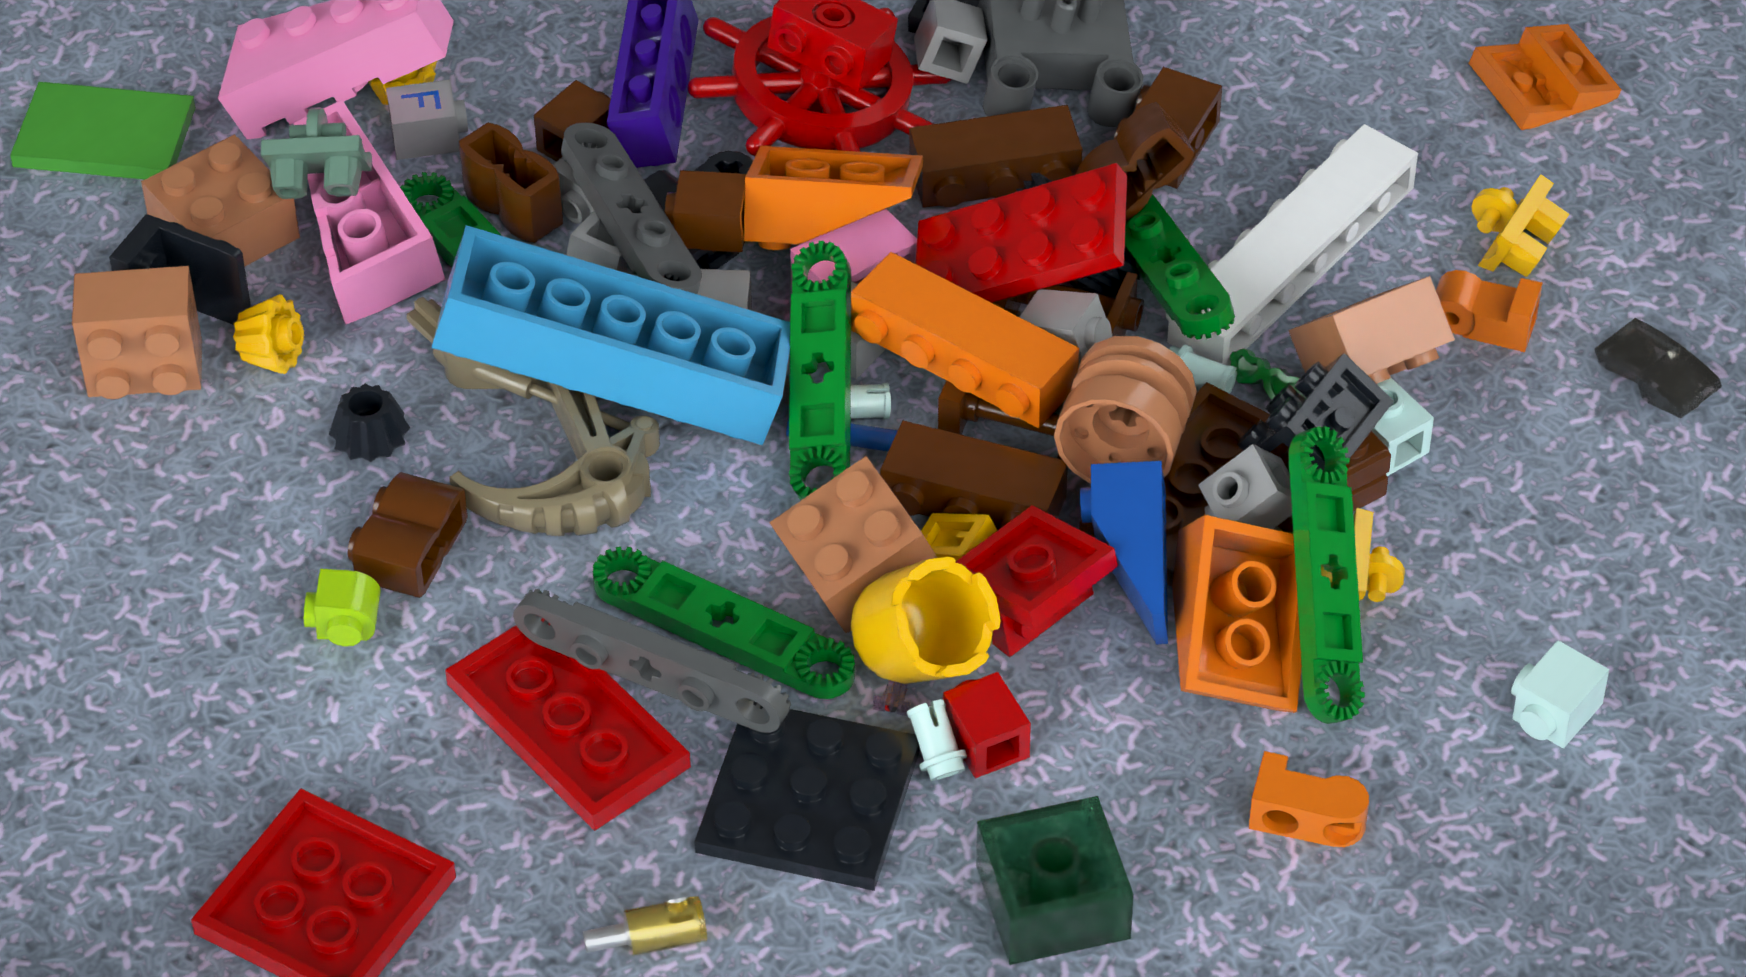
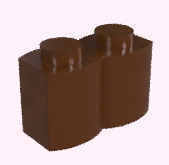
M1154 102L1134 112L1123 123L1116 139L1106 141L1094 148L1083 159L1076 174L1118 163L1127 175L1125 220L1127 221L1142 210L1149 201L1154 189L1171 183L1185 171L1192 161L1195 152L1181 126L1157 102Z
M489 122L459 140L464 191L474 205L486 212L499 215L501 223L511 234L532 243L537 242L563 224L559 174L550 161L537 153L523 150L521 142L511 131Z
M400 472L387 487L383 486L377 492L373 503V514L363 527L358 526L353 531L349 540L347 554L349 560L353 562L354 571L372 577L381 588L420 598L426 593L441 567L443 558L449 553L467 521L468 513L465 490Z

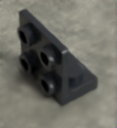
M145 214L109 256L112 271L189 266L197 311L232 325L238 320V313L251 307L242 251L226 241L215 240L186 229L178 223L168 222Z
M1343 353L1326 367L1319 361L1316 362L1297 381L1294 386L1296 390L1290 384L1285 386L1266 406L1265 409L1271 414L1264 423L1262 420L1257 421L1240 438L1237 446L1244 451L1254 444L1271 452L1282 443L1289 448L1293 438L1300 432L1315 427L1327 426L1330 431L1335 430L1338 433L1337 438H1343L1342 446L1343 448H1348V453H1345V457L1350 458L1394 400ZM1314 445V447L1310 448L1313 449V453L1309 455L1310 457L1314 456L1315 460L1311 462L1312 464L1317 463L1318 467L1316 469L1321 468L1324 471V455L1321 449Z

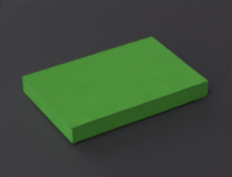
M38 82L10 154L12 166L145 180L177 163L196 109L194 96Z

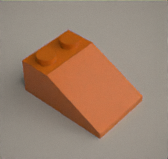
M760 146L745 176L744 241L758 242L761 248L768 250H784L790 248L792 244L804 243L906 201L913 195L923 167V156Z
M1204 515L1181 528L1178 532L1172 591L1180 689L1183 692L1295 713L1298 707L1302 665L1294 536L1288 532Z

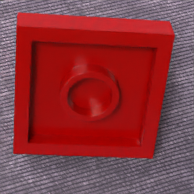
M1033 505L956 561V563L962 564L973 574L981 573L997 597L1001 622L1000 628L993 630L992 642L994 646L1008 657L1013 656L1094 594L1092 586L1118 567L1115 548Z

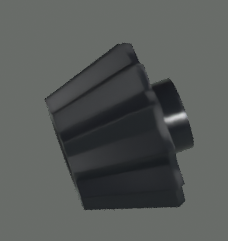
M365 383L360 387H351L349 393L341 395L329 431V435L336 440L334 449L346 452L350 460L364 458L372 462L379 456L391 457L395 448L404 446L406 444L404 435L410 430V426L404 418L405 413L389 391L382 390L379 385L370 386Z

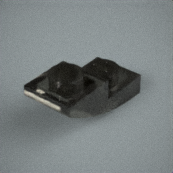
M1637 318L1631 320L1594 349L1599 364L1605 369L1638 384L1643 400L1679 418L1696 409L1704 400L1722 387L1720 378L1695 355L1663 332Z

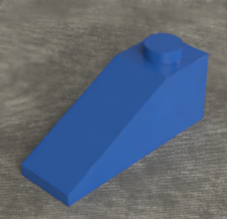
M1162 461L1091 464V487L1080 488L1082 523L1092 522L1095 538L1115 548L1118 567L1112 571L1156 645L1168 644L1166 490Z

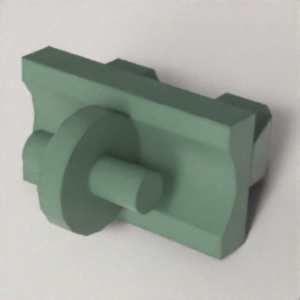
M310 108L306 124L290 125L289 138L261 140V157L270 168L273 190L281 199H296L307 196L308 174L324 173V189L329 195L337 197L356 196L362 171H372V154L365 152L361 137L359 135L346 136L345 123H328L323 108Z

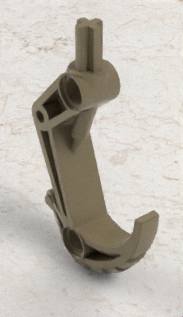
M421 297L414 301L415 309L407 313L406 318L427 340L433 343L441 307L433 299L427 301L424 297ZM433 349L435 359L445 367L446 378L458 388L504 389L526 399H530L534 395L551 402L578 459L558 475L544 482L521 488L486 486L469 479L460 471H457L449 477L450 485L465 490L467 509L491 522L522 532L533 534L540 532L550 536H564L565 533L574 532L576 535H588L597 533V527L603 524L613 528L628 523L630 515L641 506L644 497H651L650 469L646 457L656 453L660 446L659 424L655 419L648 416H636L631 422H627L600 411L596 397L593 395L569 390L556 384L522 374H515L505 369ZM605 425L615 428L620 432L609 438Z

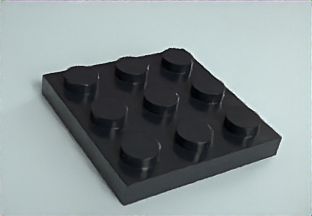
M790 709L779 728L771 733L758 732L737 724L694 841L695 853L875 891L920 753L916 735Z

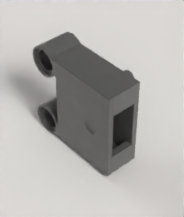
M979 0L978 7L982 8L987 35V42L983 49L987 86L982 105L987 116L1030 110L1035 89L1091 90L1087 104L1088 115L1096 124L1105 127H1117L1124 117L1129 118L1134 113L1144 76L1141 69L1133 61L1124 0Z

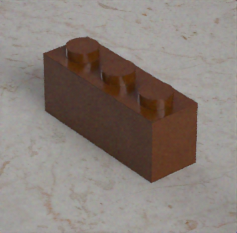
M1068 105L909 128V155L923 156V167L916 184L922 208L933 206L954 207L962 202L1005 196L1015 193L1017 188H1024V181H1032L1031 173H1040L1048 179L1056 181L1076 175L1077 169L1082 162L1083 149Z
M902 420L882 464L880 475L909 516L920 514L930 517L932 513L986 514L990 516L996 529L999 530L1031 505L1058 518L1067 496L1068 466L1061 459Z

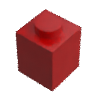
M998 671L977 680L963 681L955 688L943 692V699L946 704L945 709L958 749L966 751L967 757L963 760L975 779L1030 758L1031 723Z

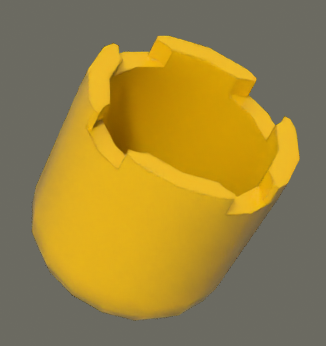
M941 557L920 561L886 573L865 587L854 604L851 631L854 647L865 666L880 678L908 684L963 676L976 670L989 658V654L986 652L991 645L993 630L1000 628L1001 620L997 597L986 578L981 573L973 574L962 564L956 563L955 558Z

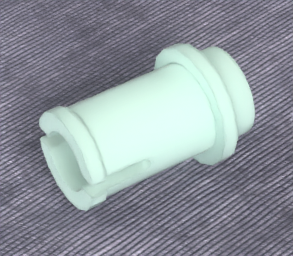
M1184 344L1181 348L1174 345L1170 347L1169 350L1180 356L1192 372L1197 391L1208 382L1229 394L1231 393L1237 377L1236 367L1227 366L1193 353L1192 346Z
M889 383L851 385V419H889L891 413Z
M944 699L932 701V706L929 707L927 703H924L907 711L924 762L919 766L922 772H928L930 781L939 780L965 771L962 760L967 757L965 750L958 749L945 709Z

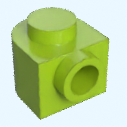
M320 569L317 591L307 592L305 596L304 627L316 628L317 639H328L339 646H354L361 640H369L374 635L381 594L379 584L372 577L361 572Z

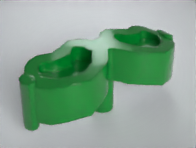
M1243 348L1233 351L1229 357L1231 366L1237 368V382L1252 385L1263 382L1264 389L1271 400L1288 384L1296 390L1294 386L1301 378L1291 376L1286 369L1271 368L1267 359L1256 357L1254 352L1249 349Z

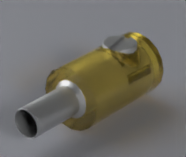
M698 895L626 909L623 912V923L583 931L587 953L629 945L632 956H638L707 941L705 917Z

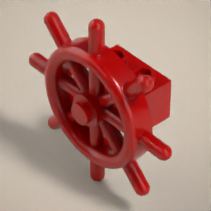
M779 0L773 7L772 16L761 20L747 31L739 29L717 17L706 19L703 24V31L706 36L735 50L731 75L695 77L689 81L687 90L696 99L734 97L741 112L758 128L747 139L745 144L747 152L752 156H756L760 146H772L777 140L799 148L861 152L860 149L882 141L896 129L909 135V128L934 124L907 111L912 88L916 85L946 84L952 79L919 70L918 64H910L904 51L894 41L898 18L895 17L893 11L889 8L878 9L862 0ZM761 62L779 72L758 74L756 67ZM886 87L887 94L881 98L864 89ZM793 93L786 101L775 95ZM842 103L859 111L845 113Z

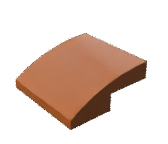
M1568 24L1525 27L1518 44L1475 47L1468 63L1521 130L1532 129L1610 103L1618 98L1622 90Z

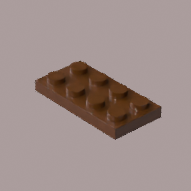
M1208 382L1196 393L1193 407L1185 430L1181 435L1171 469L1164 477L1166 490L1167 585L1171 587L1173 584L1178 532L1181 528L1206 515L1205 507L1209 505L1199 484L1243 452L1237 446L1240 438L1257 421L1262 420L1265 423L1271 415ZM1282 443L1270 453L1282 457L1289 453V448ZM1081 520L1079 522V530L1095 538L1093 523H1082Z

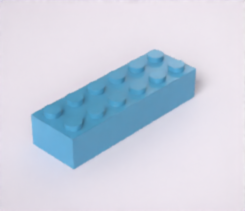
M466 225L449 275L431 348L453 354L457 357L505 369L515 374H522L556 384L569 390H576L614 401L623 406L634 407L671 418L678 422L716 431L732 438L763 445L783 397L790 351V322L688 291L671 288L658 282Z

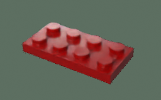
M1114 163L919 220L915 264L991 303L1124 266L1127 175L1118 163Z
M517 625L445 669L447 685L594 831L691 767L690 752L606 671L587 668L574 658L533 642L519 630Z

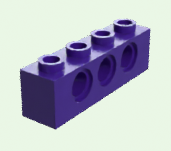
M628 0L607 124L609 130L615 134L636 168L677 162L688 91L687 86L690 79L699 21L692 0Z

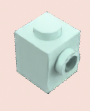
M1392 378L1377 384L1394 402L1371 430L1388 447L1391 453L1390 470L1386 473L1387 476L1429 453L1434 417Z
M1558 640L1535 666L1528 663L1516 677L1511 690V694L1516 696L1512 719L1520 723L1522 729L1531 737L1538 740L1548 739L1564 749L1603 704L1609 669Z

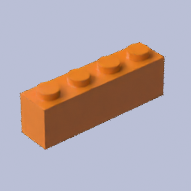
M890 252L851 291V331L859 334L867 342L878 344L905 358L913 366L924 368L949 381L959 390L972 393L995 405L1011 417L1019 418L1040 428L1071 392L1074 377L1078 372L1079 347L893 252Z

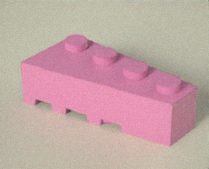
M330 0L312 6H300L292 11L264 19H252L237 27L218 99L246 139L266 136L265 126L283 118L291 125L307 117L308 107L331 97H334L337 102L349 100L357 96V92L374 78L378 77L385 84L445 58L454 20L441 0Z
M340 100L323 108L328 123H345L346 136L359 135L361 137L365 152L372 154V171H362L356 196L337 197L329 195L324 189V173L308 174V184L318 221L323 250L327 259L331 284L346 325L378 313L446 279L433 237L343 100ZM304 117L294 122L293 124H306L307 117Z

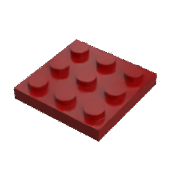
M300 788L191 919L195 935L279 977H378L456 878L455 864L453 861Z

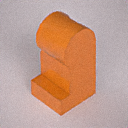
M1463 270L1449 271L1441 276L1436 292L1452 333L1484 343L1521 352L1526 351L1537 320L1543 282L1520 278L1518 287L1515 288L1483 281L1475 274Z
M1264 751L1251 799L1249 829L1333 847L1354 845L1363 837L1366 830L1369 807V794L1363 784L1349 776L1336 775L1325 779L1287 770L1288 756Z

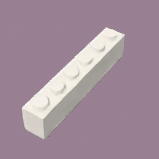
M1365 124L1348 140H1340L1333 148L1330 157L1316 170L1313 168L1308 170L1302 177L1298 187L1285 199L1280 198L1276 200L1270 207L1266 217L1252 230L1246 229L1236 240L1234 247L1220 260H1213L1207 265L1230 295L1235 314L1234 323L1229 324L1230 328L1227 331L1221 328L1222 333L1218 336L1215 332H1212V337L1206 339L1205 334L1202 336V339L1196 340L1195 336L1191 339L1181 333L1179 326L1166 313V319L1169 321L1167 343L1179 348L1184 344L1190 345L1193 348V353L1230 366L1231 361L1229 357L1233 351L1243 348L1247 349L1414 188L1418 152Z

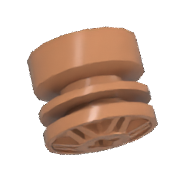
M1113 336L1095 343L1082 357L1078 372L1073 380L1071 392L1067 395L1057 421L1054 439L1059 456L1073 473L1090 484L1091 464L1162 461L1163 475L1165 477L1171 469L1181 435L1185 430L1197 393L1192 372L1180 356L1161 343L1139 336Z

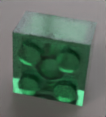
M1098 796L977 821L976 867L1009 965L1131 939L1134 894Z

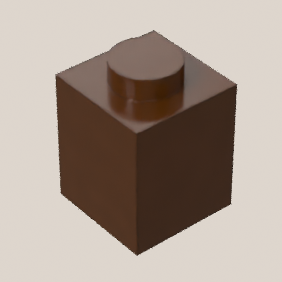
M577 80L572 82L534 114L537 151L557 162L563 157L561 155L564 132L569 126L576 123H593L609 129L607 118L611 101L610 97L603 92L595 91Z
M680 170L677 191L667 193L665 214L687 248L743 252L746 174Z

